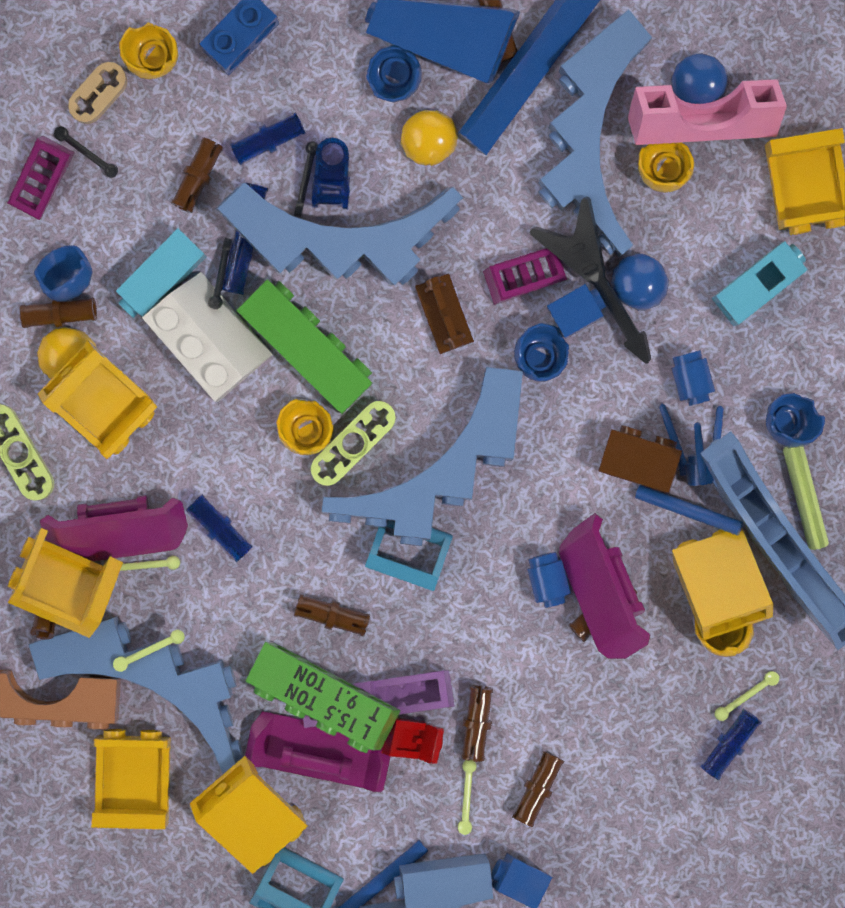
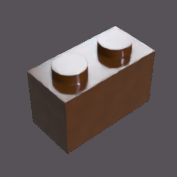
M621 425L620 431L611 429L598 471L670 494L682 455V450L676 449L677 442L660 436H656L655 442L640 438L642 431Z

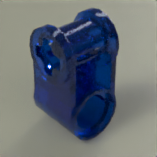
M326 138L317 147L315 175H313L312 208H317L319 204L340 205L342 209H349L350 154L346 144L338 138ZM329 146H338L343 151V159L337 165H329L323 160V152ZM323 191H339V193H323Z

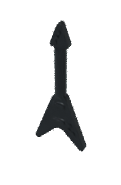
M586 196L580 202L573 236H565L539 227L532 228L530 230L531 236L587 282L594 285L627 339L624 342V346L644 363H649L651 354L646 332L638 331L605 277L606 270L590 197Z

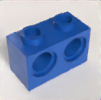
M241 0L199 45L202 51L229 76L279 25L278 17L261 0Z

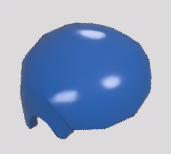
M392 45L381 48L370 59L366 79L373 91V95L377 98L392 103L407 100L419 88L422 79L421 65L414 53ZM386 75L395 79L399 83H393L389 81Z
M703 53L693 54L684 58L676 65L671 78L675 95L679 99L693 104L710 103L723 98L729 85L727 69L716 57Z
M65 245L52 250L42 258L34 271V275L43 293L51 300L57 302L68 301L80 296L90 285L93 273L89 260L82 250L75 245Z
M638 253L625 257L618 263L613 270L611 284L621 303L637 311H645L658 306L667 296L669 279L663 265L658 260L649 255Z
M540 323L529 327L516 341L514 348L516 365L530 380L536 382L549 381L558 377L568 365L569 344L560 334V329L554 325ZM537 348L544 349V350H546V351L548 352L549 355H547V354H545V353H543V352H540V351H538V350H536V349H537Z
M796 393L780 395L768 406L766 427L774 441L787 448L804 447L822 435L825 416L817 412L814 400L802 397ZM790 413H791V414L794 416V418H795V425H794V423H793V420H792V417H791Z

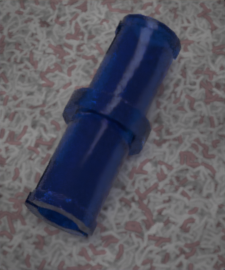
M295 112L293 115L268 127L266 124L259 126L258 132L235 143L233 142L230 146L238 163L242 165L244 162L267 151H270V153L278 151L277 146L300 135H305L306 132Z
M203 494L186 509L208 531L206 536L211 541L215 539L234 558L235 562H238L253 547L230 524L232 520L228 515L224 518Z
M743 708L725 734L721 733L717 738L719 743L700 767L716 780H720L722 774L737 755L741 756L745 751L743 746L757 727L762 724V721Z

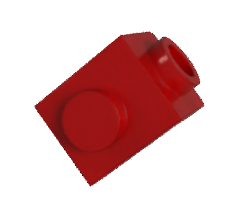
M397 718L383 744L381 753L391 757L419 759L429 764H437L443 745L444 730L424 721Z

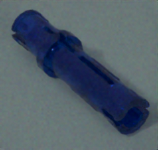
M246 183L265 199L268 188ZM235 230L222 290L243 295L253 247L237 230Z

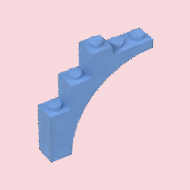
M629 9L561 65L559 73L562 77L559 78V82L571 96L577 93L580 98L550 122L548 128L552 133L548 136L559 151L563 152L567 149L570 155L538 182L542 187L538 193L550 208L557 205L562 211L573 202L576 205L573 213L577 218L581 200L586 196L590 197L597 232L600 234L598 236L600 246L608 255L615 252L618 257L629 250L633 244L617 222L606 196L600 168V135L605 109L616 82L627 65L652 39V36Z
M243 182L215 209L278 273H281L284 269L289 273L304 260L305 257L301 253L306 249L334 279H339L342 275L345 279L350 277L361 266L362 263L358 259L363 256L389 284L396 285L400 282L404 285L417 273L418 269L415 265L421 260L411 248L416 246L419 249L425 245L434 235L431 229L440 220L443 223L448 222L460 210L457 203L463 197L454 187H447L426 205L401 218L374 226L341 228L319 225L294 217L267 202Z
M486 367L479 400L469 423L454 445L431 467L408 482L383 492L353 498L323 497L322 514H329V521L338 523H351V517L366 518L365 525L387 528L388 521L395 522L393 536L401 537L400 544L422 546L423 540L431 539L435 497H441V504L463 506L464 500H472L477 458H483V465L505 467V461H512L514 459L523 371Z
M730 431L722 438L713 441L707 449L700 453L714 479L712 482L718 494L738 520L743 522L754 545L778 572L791 596L837 650L845 646L844 592L824 569L787 519L761 480L741 443Z
M118 616L102 620L90 638L69 630L54 635L52 639H40L28 644L39 680L65 674H100L126 679L154 691L182 711L197 726L212 748L223 774L244 757L239 740L232 741L228 727L234 726L228 705L221 706L220 703L222 700L231 698L233 695L231 688L237 687L231 666L224 667L223 660L180 672L179 666L184 665L180 647L178 644H170L130 663L126 670L122 672L116 671L113 667V662L117 657L122 656L126 658L157 643L154 642L128 650L126 644L131 643L130 632L126 622L119 623Z
M483 853L399 865L400 877H394L396 899L403 900L360 906V908H460L468 904L493 899L490 862L486 854Z

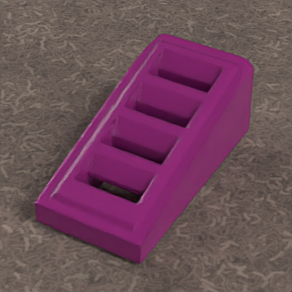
M45 136L37 138L7 204L41 220L75 152ZM43 150L59 158L58 164L42 157ZM36 164L52 171V177L50 178L35 170ZM29 177L46 185L45 192L27 183ZM24 190L40 198L39 204L36 205L21 197L22 191Z
M547 248L489 266L483 271L494 305L567 280L561 260ZM546 257L552 275L549 278L545 277L539 260ZM530 262L537 278V282L532 283L526 266ZM512 268H518L523 286H517ZM501 272L504 274L509 291L505 290L500 276Z

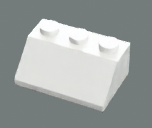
M200 272L167 295L142 318L215 402H219L273 354L222 295L220 296L223 301L222 307L217 310L210 308L208 300L213 296L215 287Z

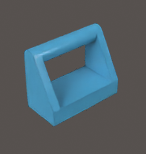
M388 521L387 527L394 529L395 522ZM379 527L365 567L434 591L453 535L432 528L431 539L425 541L439 545L441 549L433 571L429 573L378 555L377 553L386 527Z
M284 847L275 854L249 902L257 908H313L269 885L279 862L330 888L320 908L331 907L344 878Z

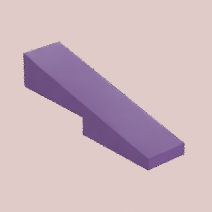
M449 670L353 684L401 710L399 715L455 707ZM305 715L303 719L304 728L316 727L318 721Z

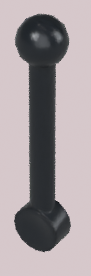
M60 126L55 129L54 136L58 141H66L102 168L108 178L117 176L118 168L116 165L107 164L72 138L65 127Z
M315 141L308 142L305 147L308 154L294 212L296 216H302L314 156L320 150L319 144Z
M226 237L223 242L214 294L208 300L210 308L214 310L221 308L223 305L220 296L232 239Z

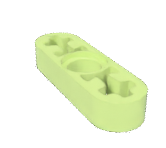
M382 401L369 404L313 460L311 474L314 480L325 486L336 484L391 430L396 419L393 408L388 403ZM375 408L381 411L385 408L389 412L386 416V420L389 423L385 427L380 424L376 425L371 432L377 436L373 441H370L366 432L356 427V424L362 420L366 426L373 418L370 414L372 409ZM349 433H358L364 440V447L358 454H349L343 448V439ZM337 446L339 453L351 460V463L345 467L343 462L340 461L334 468L337 475L333 479L330 476L321 478L318 474L321 471V467L318 464L321 460L327 463L336 456L330 450Z
M0 404V414H7L9 417L5 421L8 431L13 432L17 429L19 432L18 436H12L6 439L3 444L0 443V457L21 493L30 500L45 499L54 489L53 476L15 411L7 405ZM0 428V437H5L3 430ZM17 441L24 443L28 448V457L21 463L12 461L8 454L9 447ZM34 460L38 467L31 468L32 472L37 478L44 477L46 480L42 485L44 491L41 494L37 490L30 491L27 485L32 481L27 472H24L21 476L17 472V469L29 466Z

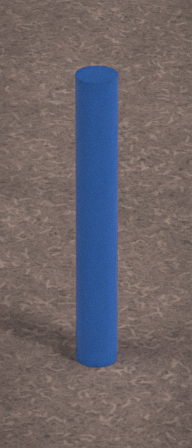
M642 485L638 487L635 498L737 536L743 526L742 521Z
M418 840L338 908H360V906L365 905L394 880V877L400 875L399 865L415 863L429 850Z

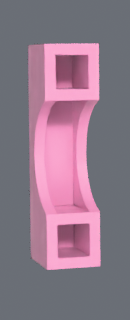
M778 79L742 81L729 95L703 104L688 103L679 99L673 92L671 85L635 87L628 121L635 145L777 137L787 105Z

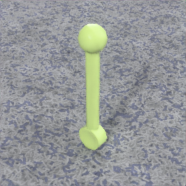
M172 555L167 560L123 563L120 571L168 567L171 570H175L180 566V559Z
M174 630L170 637L126 658L122 656L117 657L113 662V667L116 671L122 672L127 669L130 663L172 643L181 644L185 639V635L181 630Z
M774 671L767 672L764 680L726 707L717 708L715 710V718L719 721L726 720L731 711L768 685H776L779 682V675Z
M472 759L469 761L465 760L462 765L465 771L462 820L458 823V831L463 835L469 834L472 830V824L469 821L472 774L477 768L476 762Z

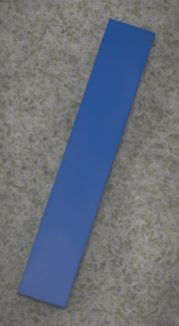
M555 0L458 133L479 152L487 155L600 0Z

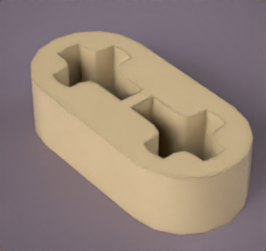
M113 62L102 63L72 94L69 99L68 108L75 120L83 124L96 122L124 92L127 86V76L121 66ZM117 71L116 79L119 84L115 88L108 85L100 93L98 89L105 82L102 74L104 72L112 74ZM94 94H97L98 97L91 104L94 112L91 115L84 112L80 116L78 114L80 110L77 104L81 98L84 101H88Z

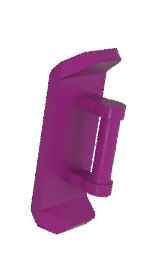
M147 495L137 496V499L95 505H88L87 503L78 504V519L58 521L49 515L40 520L41 528L48 530L45 541L91 561L107 560L109 557L122 558L175 550L180 546L188 528L182 501L171 498L161 508L149 509Z
M594 513L570 531L559 547V556L563 561L565 571L596 648L608 659H626L649 644L650 634L637 625L635 620L636 616L645 612L643 603L639 602L624 566L620 547L606 549L599 532L603 519Z
M262 711L251 725L245 756L255 767L279 770L380 793L384 790L391 756L381 753L382 748L381 750L369 749L367 753H364L348 745L349 738L339 732L333 736L317 727L304 728L303 719Z

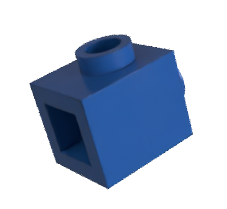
M586 284L547 305V309L564 339L603 319L604 315L601 310L606 307L597 289L594 288L589 291Z
M506 853L504 860L499 859L496 862L491 873L492 887L496 891L530 908H538L553 878L546 872Z

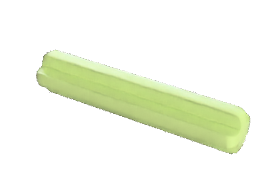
M784 447L783 453L808 548L811 550L828 546L829 542L804 447Z

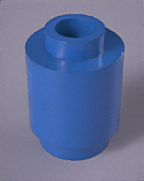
M701 350L673 357L675 367H671L680 401L688 400L689 406L710 401L709 393L715 392V387L707 358L703 359Z
M552 552L528 559L530 568L527 569L535 602H543L545 608L566 603L564 596L571 594L563 561L558 560L557 553Z

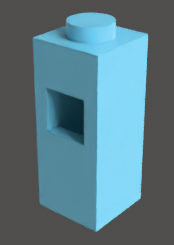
M177 228L116 290L122 297L118 302L119 305L133 318L137 314L143 317L167 295L173 292L207 256Z
M784 241L711 299L733 326H737L808 270L803 264L806 259L794 244L789 246Z

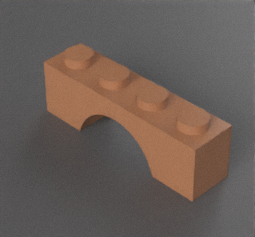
M0 670V718H14V724L36 725V720H51L50 726L72 727L73 722H87V728L109 729V724H115L119 720L121 678L84 674L67 697L56 701H42L29 696L20 688L12 670Z

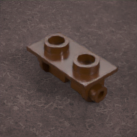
M449 273L428 279L424 283L415 286L439 354L474 342Z

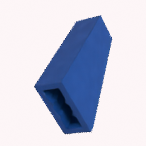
M378 0L377 3L373 1L367 11L365 22L369 23L366 33L477 80L490 83L495 79L520 11L510 8L428 0Z

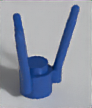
M661 404L659 409L669 438L677 442L676 449L682 450L665 404ZM718 406L716 409L713 441L721 438L724 411L722 406ZM696 422L694 424L696 453L688 455L687 462L682 450L679 462L680 476L686 475L687 485L689 486L712 484V481H714L700 454L704 451L701 424Z

